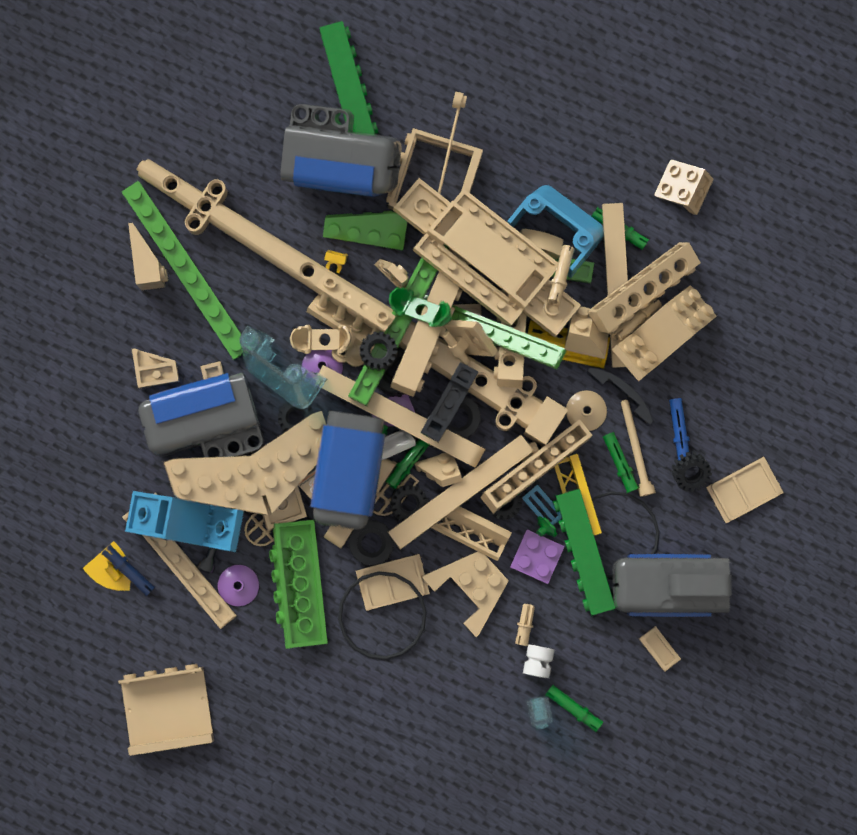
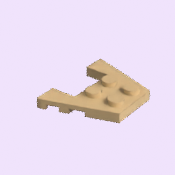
M478 551L422 576V579L433 591H436L451 577L479 609L463 624L475 637L480 634L508 583L507 578L488 557Z

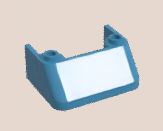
M544 185L526 197L507 223L514 228L526 212L537 215L545 209L575 231L573 245L581 254L569 268L568 277L572 278L603 239V226L553 187Z

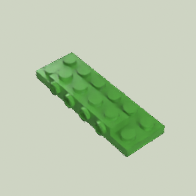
M314 520L274 524L275 545H272L269 557L270 561L274 562L275 570H272L271 577L277 586V591H274V601L279 605V611L276 612V621L278 624H281V628H284L286 648L328 644Z

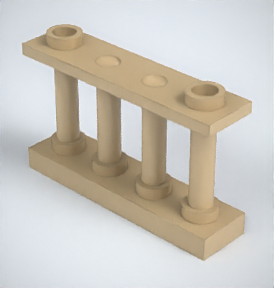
M327 272L315 286V289L322 294L316 296L306 311L333 329H338L339 324L348 327L354 334V342L359 346L362 344L363 338H366V335H371L375 331L377 333H380V331L385 333L396 317ZM331 298L332 300L336 301L337 303H339V306H336L328 299ZM346 308L355 313L356 318L345 312ZM363 320H366L367 322L372 324L374 326L373 329L363 323Z

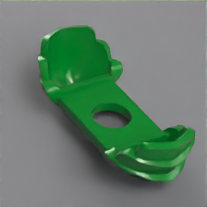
M396 287L390 293V307L400 316H409L428 323L431 327H440L451 321L450 306L444 301H441L439 305L414 297V291L407 290L404 287ZM421 305H425L428 308L424 315L416 313V309Z

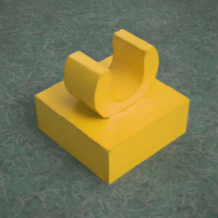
M328 250L324 259L329 261L326 264V268L330 270V265L336 264L338 267L337 273L342 270V264L346 263L348 255Z

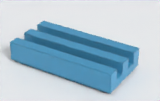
M537 484L522 499L537 517L541 516L543 518V515L528 499L531 496L552 520L550 523L554 525L561 519V514L557 512L558 516L555 518L534 494L536 491L555 511L553 502Z

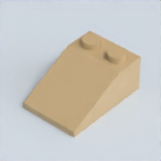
M128 223L136 285L141 290L165 287V282L168 281L167 269L158 261L134 224Z

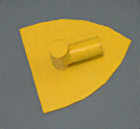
M113 541V542L111 543L112 547H113L122 557H124L125 554L123 553V551H122V550L120 549V547ZM101 553L83 567L84 571L96 583L106 588L117 591L130 590L131 581L122 572L116 571L115 566Z

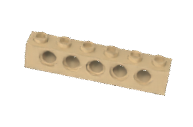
M679 242L587 312L599 332L612 333L619 328L618 325L623 321L626 322L635 316V312L648 307L651 300L664 295V290L668 287L677 285L680 282V278L684 275L693 273L696 270L695 267L700 264V261L690 243ZM675 262L677 263V269H676V270H675V268H674ZM660 273L662 274V280H661V281L659 280V275H660ZM645 284H646V286H647V291H646V293H644V286H645ZM631 296L632 301L629 305L628 298ZM614 308L616 309V315H615V316H613V309H614Z
M500 290L507 297L509 296V294L506 291ZM523 312L513 323L516 325L513 329L525 333L526 315ZM497 317L498 322H501V324L507 325ZM496 347L498 351L495 354V360H499L498 367L494 366V379H498L497 386L522 388L524 356L501 347ZM507 361H511L514 363V365L506 366L504 363Z
M579 419L485 491L480 498L494 514L581 447L593 435Z

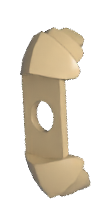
M341 324L338 325V329L312 330L310 325L299 326L292 331L290 336L292 347L304 354H310L311 350H337L338 354L347 351L355 341L354 334L350 329ZM323 334L330 336V342L326 346H323L320 342Z

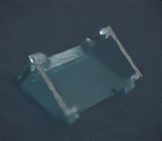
M247 325L240 336V346L248 372L293 406L299 409L307 408L323 387L327 378L318 372L309 371L299 364L290 365L285 372L271 362L277 354L271 347L275 339L267 333Z

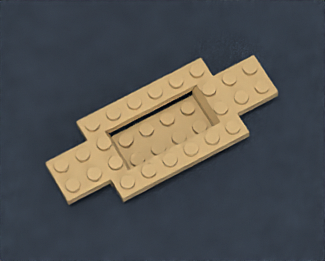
M419 178L394 207L393 211L424 234L422 239L413 248V251L509 327L513 325L523 312L553 337H556L581 306L564 291L560 305H552L553 300L551 304L547 302L551 291V281L549 279L556 272L558 262L465 189L450 203ZM444 243L506 291L509 296L507 297L443 246Z

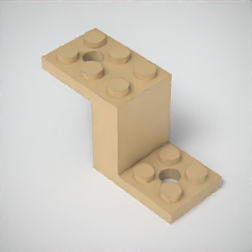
M690 285L666 303L637 330L617 344L612 351L639 381L711 322L716 315L712 307L706 304L700 297L699 292Z

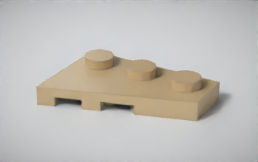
M379 259L374 264L396 287L405 288L407 286L408 273L402 266L398 265L396 267L393 263Z

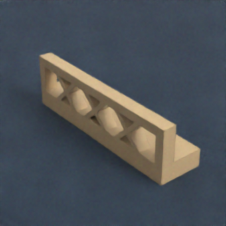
M460 506L442 519L443 523H436L431 527L498 561L512 533ZM456 524L460 526L462 532L456 533L452 531L450 525ZM469 535H477L480 541L474 542L470 540ZM493 543L499 546L498 552L490 550L487 544Z

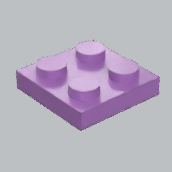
M526 530L510 567L548 584L565 546L545 537H540L530 530Z

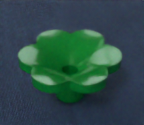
M538 516L537 520L540 528L536 531L540 537H543L545 534L556 537L555 526L547 518Z

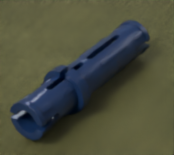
M111 544L101 553L115 566L116 571L122 572L145 596L155 588L127 561L128 558L126 556L122 557Z

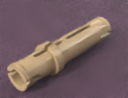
M569 245L562 246L555 276L550 283L551 291L547 302L551 304L553 300L552 305L555 306L560 305L563 290L567 287L566 279L575 251L573 247L569 251Z
M654 298L649 302L650 305L648 307L638 310L632 319L626 321L611 334L613 340H617V343L623 341L662 307L661 302L657 300L654 303L657 299Z

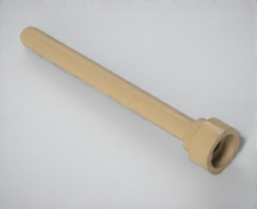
M622 400L621 406L641 483L639 484L640 488H638L639 496L651 495L656 492L654 485L651 484V481H648L628 400Z

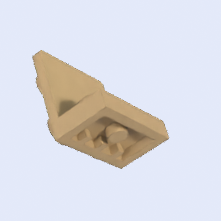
M670 160L655 192V196L683 205L690 213L697 215L713 178L705 169Z

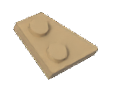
M132 349L139 389L179 382L175 360Z
M442 453L415 463L418 472H425L429 479L435 480L442 487L462 481L455 457L448 453Z

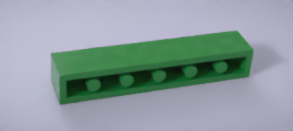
M343 21L319 27L341 108L350 110L354 115L353 132L378 134L376 123H372L370 115H373L370 103L366 104L364 96H367L365 84H360L359 77L362 76L360 66L354 63L353 58L357 57L354 45H349L348 39L351 38L349 27H344Z
M580 489L555 495L556 500L553 501L556 513L560 512L562 520H559L561 531L566 532L568 540H565V545L568 552L572 551L574 558L570 562L573 571L578 572L580 578L576 580L580 592H584L586 598L582 600L585 612L589 611L592 616L616 609Z

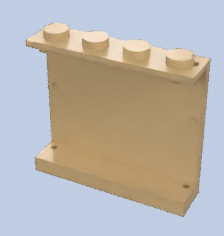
M198 664L186 665V670L177 671V667L165 669V673L157 674L156 670L144 672L143 677H136V673L123 675L124 680H119V684L121 683L130 741V747H128L129 756L214 742L203 667L198 668Z

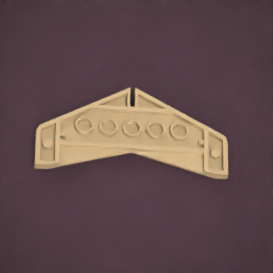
M322 411L311 414L251 456L186 458L164 462L174 495L181 500L268 515L262 496H265L272 514L317 465L323 425H326Z

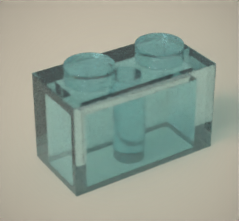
M544 695L525 699L530 725L535 726L537 729L549 727L548 723L553 722L548 697Z

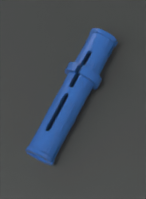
M682 398L669 400L675 436L673 443H676L678 460H680L679 456L681 454L685 457L686 452H689L688 441H690V438L686 432ZM676 411L679 413L680 428L678 427ZM679 432H681V434H682L683 449H682V447H681V440H680V434H679Z

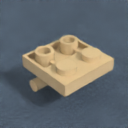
M451 320L448 324L444 325L448 331H445L442 337L448 343V348L452 354L458 357L462 363L466 365L470 363V359L466 354L494 357L498 350L494 346L492 339L486 335L480 323L476 321Z

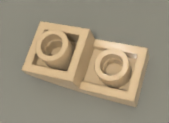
M522 229L520 231L522 235L550 257L555 259L560 257L563 239L536 230Z

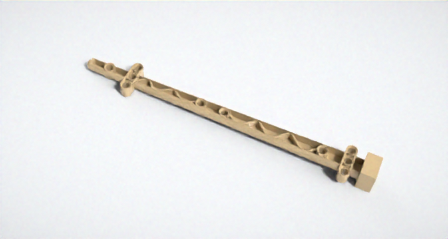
M150 159L142 160L138 165L137 171L140 178L191 210L185 219V226L191 234H202L208 224L211 223L319 295L322 293L315 289V286L327 272L392 314L393 309L224 206L222 203L226 199L228 191L221 180H212L202 192ZM170 182H177V187L174 190L168 189ZM215 187H222L223 190L220 194L215 195L212 193ZM205 203L211 204V209L207 212L201 210ZM199 220L200 225L198 228H190L192 221ZM306 268L314 269V274L310 277L304 276L303 272ZM331 298L328 299L336 306H339V303H337L336 301L332 300ZM346 308L345 312L356 318V314ZM363 320V323L373 329L374 326L372 324H370L366 320ZM413 321L410 323L399 344V347L405 351L417 325ZM438 337L436 343L440 344L436 355L431 354L430 356L431 368L446 378L451 379L461 361L452 354L448 348V343ZM468 356L470 363L467 366L478 371L475 380L478 377H484L487 380V384L483 387L478 386L474 380L468 392L499 412L496 417L497 428L502 431H508L517 423L526 429L524 436L544 447L561 423L568 409L548 396L544 402L533 396L537 383L530 376L523 377V382L528 381L533 386V389L528 392L520 387L497 386L498 379H494V371ZM512 399H519L522 406L514 409L511 407L510 401ZM508 416L511 423L508 426H502L499 422L500 417Z

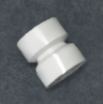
M528 644L526 656L529 659L525 661L523 673L549 678L551 671L549 662L553 660L554 649Z

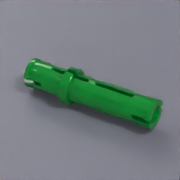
M597 207L591 217L603 225L602 210ZM624 224L625 242L629 241L640 248V250H643L649 239L634 231L635 228L632 226L628 227Z
M615 432L603 436L602 438L618 470L617 476L621 477L626 492L630 493L637 490L639 486L632 474L633 469L629 467Z
M418 439L416 445L409 450L403 460L395 465V470L385 482L393 489H396L403 478L411 473V468L430 444Z
M554 685L545 694L575 716L578 722H583L594 732H597L603 721L589 712L587 707H582Z

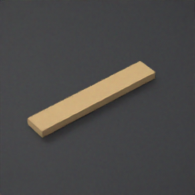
M143 535L220 629L237 616L175 541Z

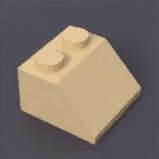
M580 306L569 321L565 350L605 359L609 333L599 332L587 312L590 309Z

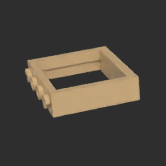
M414 128L411 134H407L404 145H407L405 153L401 152L398 184L395 190L388 192L386 200L389 203V209L393 210L397 204L416 141H422L448 150L450 139ZM453 141L451 151L472 157L462 190L465 189L470 193L483 150Z

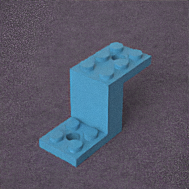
M133 491L125 532L236 552L244 511Z

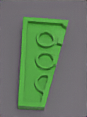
M384 211L383 213L366 212L357 215L352 213L326 215L323 237L403 250L407 221L392 211Z

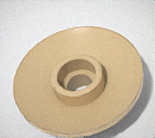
M580 391L574 394L566 406V409H568L566 416L570 424L573 425L580 419L589 431L600 427L607 415V407L603 398L593 391ZM584 407H589L591 412L585 414L583 411Z

